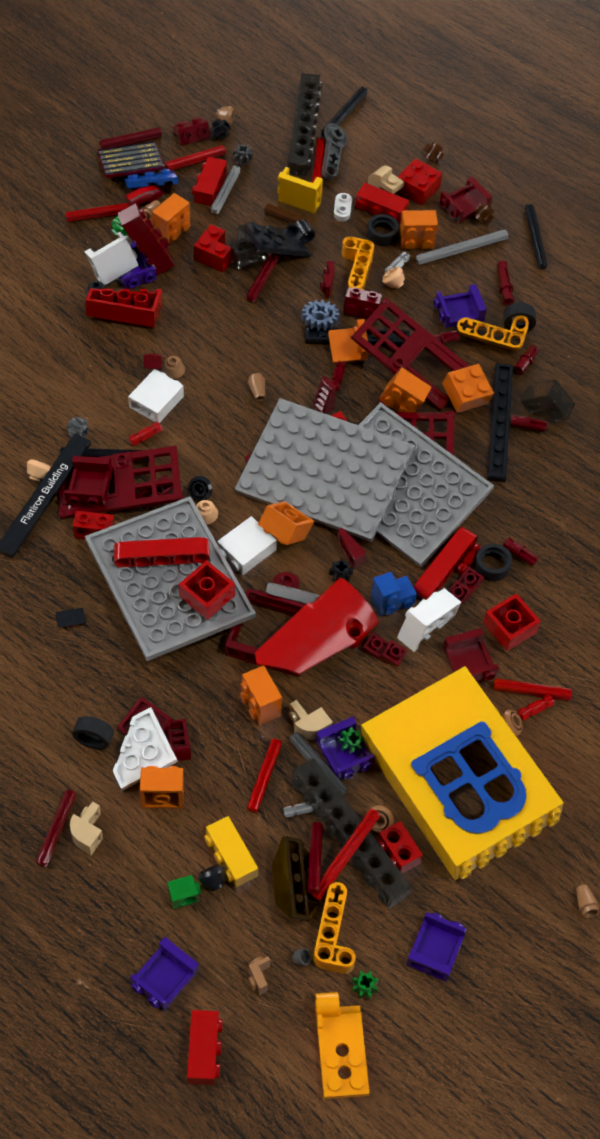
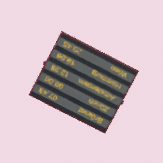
M155 141L97 150L106 178L164 170L160 157L161 154L158 152Z

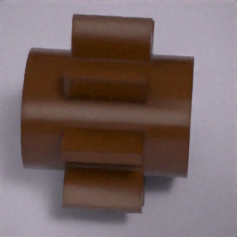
M435 142L431 145L427 143L424 148L426 152L425 157L433 162L436 159L441 160L444 155L441 152L443 147Z
M480 203L476 207L475 211L477 213L475 217L484 224L486 221L490 223L495 218L493 215L495 210L489 204L485 203L482 205Z

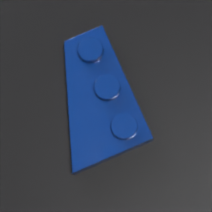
M164 169L160 173L155 174L154 172H145L142 176L132 174L128 175V178H124L127 188L146 187L150 183L164 185L166 181H173V184H179L178 177L170 169Z

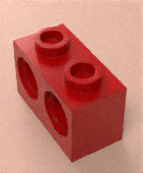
M76 511L73 522L74 539L85 540V536L115 525L114 515Z
M401 821L379 832L377 845L382 853H386L391 868L393 870L396 869L399 875L421 864L423 854ZM395 838L398 842L392 843L388 839ZM406 855L409 859L402 860L399 856Z

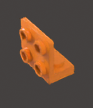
M358 319L356 326L353 328L328 331L334 364L339 360L344 362L368 360L369 353L351 339V336L365 322L364 319ZM365 332L362 337L368 341L367 333Z

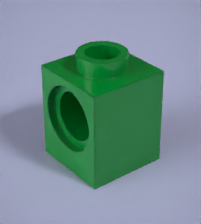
M192 875L167 882L173 909L198 902V894H201L199 882H194Z

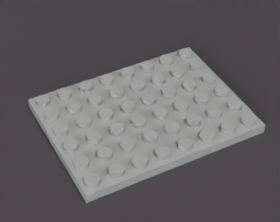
M279 398L234 490L235 493L268 505L286 501L317 523L337 530L342 527L348 534L372 542L414 452L415 445Z
M380 402L359 426L413 444L415 449L376 533L419 567H422L494 489V485Z
M191 496L85 536V541L146 661L256 617L253 607ZM204 537L209 541L210 559L208 562L235 583V597L210 619L206 620L179 597V583L203 563L117 567L114 564L113 546L115 543L123 541Z

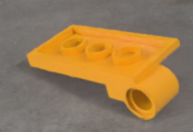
M338 992L316 993V1021L324 1099L369 1096L360 1005L340 1007ZM345 1046L349 1053L343 1057L339 1056L336 1053V1048ZM346 1068L350 1071L351 1076L348 1079H342L339 1077L338 1071Z

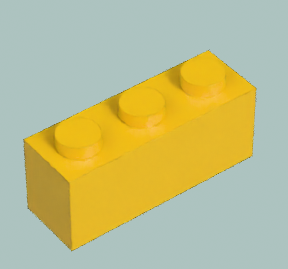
M229 816L206 827L205 841L216 852L214 856L217 863L225 866L226 879L229 883L232 882L236 888L258 877V867Z

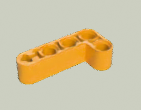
M346 237L343 240L342 256L345 259L354 261L348 281V288H359L360 290L365 288L374 253V244L369 240L355 237Z
M517 316L510 330L470 318H461L457 323L460 335L512 351H518L523 347L529 327L528 319L524 316ZM524 322L526 326L519 329L516 327V324ZM468 324V328H466V330H463L462 326ZM481 328H484L487 331V333L483 336H480L477 333V331ZM501 333L504 337L498 341L494 339V335ZM513 338H518L520 340V344L512 345L511 340Z
M335 882L328 888L314 951V964L323 970L348 974L354 968L356 955L352 949L336 945L346 902L347 889L344 884ZM335 893L339 894L337 903L333 902ZM334 912L338 917L330 918L327 914ZM329 932L334 937L327 939L323 934ZM326 953L329 955V958L321 959L318 955ZM348 958L350 963L343 964L340 962V959Z

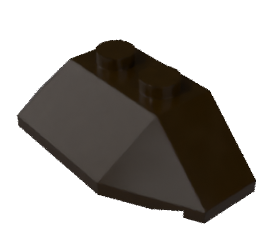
M284 836L281 839L272 863L276 906L290 919L308 922L321 906L320 901L308 892L310 853L304 847L305 844L302 839Z

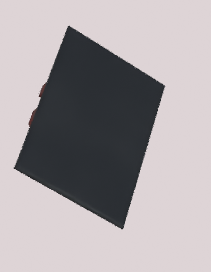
M83 607L56 612L59 628L86 623Z

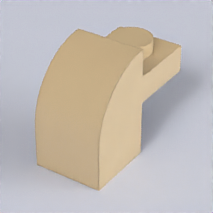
M382 166L368 177L367 184L394 194L404 186V181L392 174L391 167Z
M297 700L290 703L288 714L294 723V733L298 732L303 739L316 740V733L333 725L332 720L322 707L308 715Z
M93 801L89 807L86 806L83 809L80 817L73 814L70 821L71 836L74 844L89 855L93 854L103 840L102 830L93 825L101 815L100 805Z

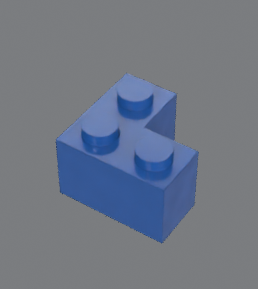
M388 572L373 578L370 598L380 616L391 615L399 609H407L415 604L417 593L407 576L395 580L392 572Z

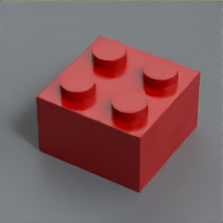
M415 158L397 176L404 181V186L397 192L423 206L441 187L443 173Z
M206 560L179 583V597L208 620L235 597V583Z
M517 593L486 611L483 621L486 628L506 651L511 650L535 635L541 623V620Z

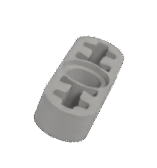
M268 582L265 591L271 595L303 603H313L320 596L315 593Z

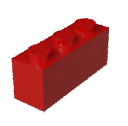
M208 156L206 163L202 165V173L198 174L197 184L193 186L192 195H194V203L212 206L226 177L227 161Z
M364 183L356 194L355 207L374 215L386 214L392 216L399 224L401 223L402 211H408L409 200Z
M191 1011L187 1084L215 1085V1078H220V1064H216V1055H221L222 1041H217L218 1033H222L223 1019H219V1011Z

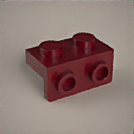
M195 117L190 122L176 123L177 125L172 126L173 133L178 135L180 145L210 138L208 121L201 117Z
M349 287L345 296L343 314L368 319L379 307L382 294Z

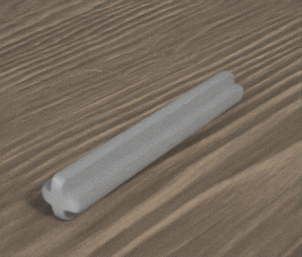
M232 166L210 208L212 214H219L240 174L239 166Z

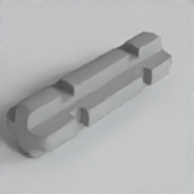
M402 252L385 269L384 273L394 267L401 268L410 259L409 253Z
M322 799L313 800L314 802L312 803L309 801L294 805L295 807H284V816L288 818L294 815L324 809Z

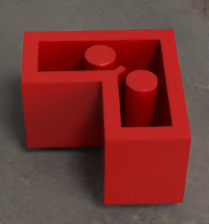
M210 224L194 244V260L224 272L232 262V248L225 245V230Z

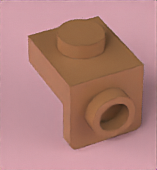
M258 957L251 961L248 967L250 975L248 981L252 990L256 989L259 996L266 993L268 989V984L261 971L270 967L269 957Z

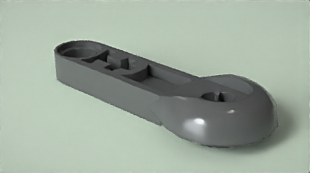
M329 123L323 131L326 147L321 173L326 180H332L337 176L342 148L347 143L345 131L340 126Z

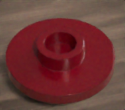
M281 572L273 579L275 584L299 589V579L293 573Z

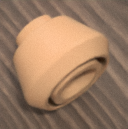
M400 267L390 269L383 276V283L390 288L398 289L404 284L405 277L403 269Z
M30 459L27 461L29 478L40 481L41 478L43 479L51 468L50 465Z
M202 500L196 505L206 524L216 521L218 509L211 501Z

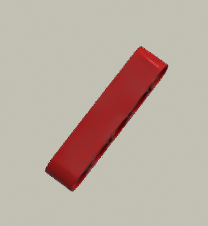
M461 526L416 582L414 590L417 595L427 600L435 591L438 592L455 571L457 565L462 562L461 560L466 553L471 550L478 536Z
M204 537L117 542L113 546L114 564L117 567L204 563L210 559L209 541Z

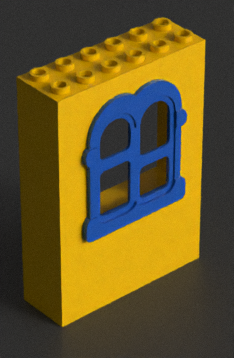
M466 666L361 725V735L365 739L363 742L369 753L375 755L376 764L454 880L459 878L465 879L475 868L481 869L485 867L492 858L502 857L507 853V849L512 846L515 848L520 846L527 837L537 836L544 827L548 825L551 827L560 820L564 802ZM476 740H480L498 765L495 769L481 777L474 775L459 753L462 748ZM452 757L463 775L451 783L442 786L430 768L443 759ZM500 775H505L514 788L513 797L504 803L494 801L484 789L485 784ZM467 783L472 785L485 806L483 815L476 820L464 818L449 798L451 792Z

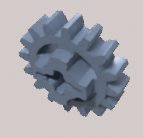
M315 300L314 303L309 301L308 305H304V309H302V321L305 322L306 326L311 325L310 329L316 327L317 331L320 328L326 331L327 327L332 329L333 325H337L339 309H335V304L330 305V301L324 303V300H321V302Z

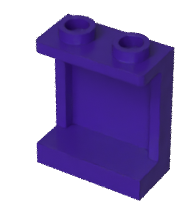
M135 241L131 242L130 247L137 254L138 258L136 261L139 266L118 277L124 289L135 288L136 286L156 280V268L149 265L144 254L139 251Z
M476 284L469 285V290L466 293L442 296L440 291L436 293V298L433 300L434 307L438 309L439 319L441 322L443 321L445 328L457 326L461 318H470L480 322L485 320L487 309Z
M350 717L316 733V743L331 770L340 780H347L353 777L355 773L370 770L375 762V755L369 753L364 742L359 743L362 748L359 751L355 749L352 754L349 753V750H341L342 745L338 743V740L343 737L340 733L343 730L347 732L350 727L353 728V731H357V723L354 717Z
M426 912L406 966L447 982L467 929L459 922H450L443 919L437 913Z
M164 937L154 955L136 975H131V988L138 995L144 994L149 998L148 1002L154 1008L158 1009L160 1007L165 1011L197 974L199 964Z

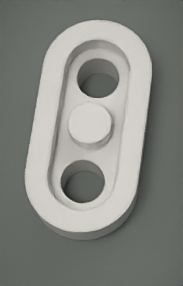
M340 193L336 196L334 218L338 221L344 222L350 218L352 197L349 194Z

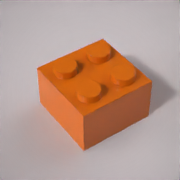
M176 193L172 194L152 211V221L155 228L158 227L163 238L166 237L169 244L190 227V202Z
M436 210L402 211L399 232L401 249H434L438 227Z
M479 364L448 372L442 383L457 413L486 405L494 395Z
M401 367L386 385L379 400L397 412H415L424 403L431 386Z
M284 501L267 505L258 525L263 528L265 533L278 538L277 540L281 544L289 545L305 540L314 520Z
M265 666L242 674V683H240L242 692L240 697L244 704H248L251 718L253 720L256 719L260 726L280 717L282 696Z
M157 766L141 767V808L183 809V768L177 766H169L167 768H158Z

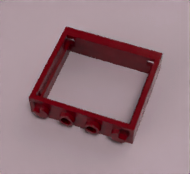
M247 588L245 593L251 605L289 616H294L305 606L298 601L287 600L279 596L263 593L260 590L256 591ZM243 623L233 626L225 644V656L257 665L255 652L259 648L236 642ZM265 666L266 668L283 672L289 675H293L299 678L301 676V674L298 675L296 673L286 671L283 669Z

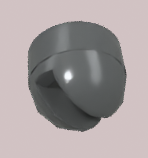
M298 948L293 952L292 960L296 965L306 966L310 964L311 953L308 948Z

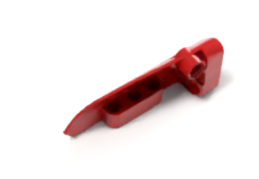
M339 578L313 603H307L255 652L256 664L279 668L300 675L348 647L352 649L358 648L362 643V639L379 624V620L364 597L343 578Z

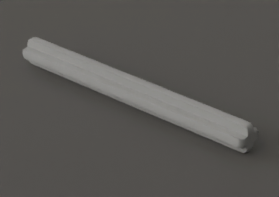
M501 230L422 253L416 256V261L421 265L506 240L508 233L506 230Z

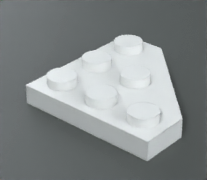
M151 707L132 717L130 729L120 749V756L113 768V773L122 790L140 782L141 767L157 766L158 768H167L178 762Z

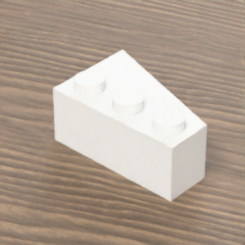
M445 588L439 592L435 591L427 600L423 599L415 608L411 607L406 612V619L397 638L415 652L423 639L427 641L431 638L429 633L435 628L441 629L456 615L461 602Z

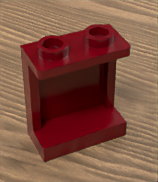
M472 176L467 179L465 187L450 194L442 191L439 204L453 219L461 223L475 216L477 213L475 209L480 203L482 205L487 203L491 206L492 195Z
M73 456L72 464L74 470L69 490L64 492L67 503L72 505H90L93 507L104 506L113 471L110 458Z
M482 628L446 637L443 645L453 672L466 666L476 682L494 679L499 670L498 665L493 664L484 644Z

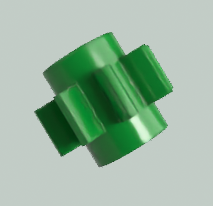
M116 217L112 221V233L118 236L117 233L121 232L124 236H128L121 225L119 217Z
M352 727L347 732L343 730L340 733L343 738L338 740V743L342 745L341 750H349L350 754L355 749L359 751L362 748L359 743L365 740L361 738V731H353Z
M360 971L359 978L353 977L352 982L356 985L352 988V992H357L359 999L363 996L370 1000L372 992L378 993L379 988L374 985L378 983L379 979H374L371 976L372 971L368 974Z

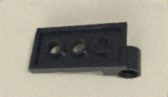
M301 219L295 224L288 223L286 228L258 224H246L244 227L245 232L259 252L304 257L312 255L304 243L314 239L315 231L306 219Z

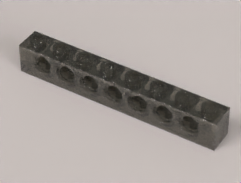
M301 73L287 166L290 175L307 176V170H311V160L309 158L313 156V148L311 147H314L315 137H312V135H316V126L314 124H317L318 115L316 113H319L320 105L317 102L321 100V93L319 91L322 92L323 82H320V75Z
M312 758L293 769L291 782L294 788L299 789L303 794L306 804H312L316 817L319 821L324 822L331 837L336 838L340 849H342L351 837L345 831L353 834L361 823V819L316 760ZM310 783L315 784L316 787H312V786H310L309 784H310ZM320 799H325L328 803H324ZM333 815L339 816L340 819L334 818ZM369 832L359 846L365 851L362 852L357 849L351 857L352 864L356 870H360L363 874L366 884L375 890L378 900L390 909L409 897L412 886ZM369 864H375L378 868H372ZM386 880L391 885H385L382 881Z

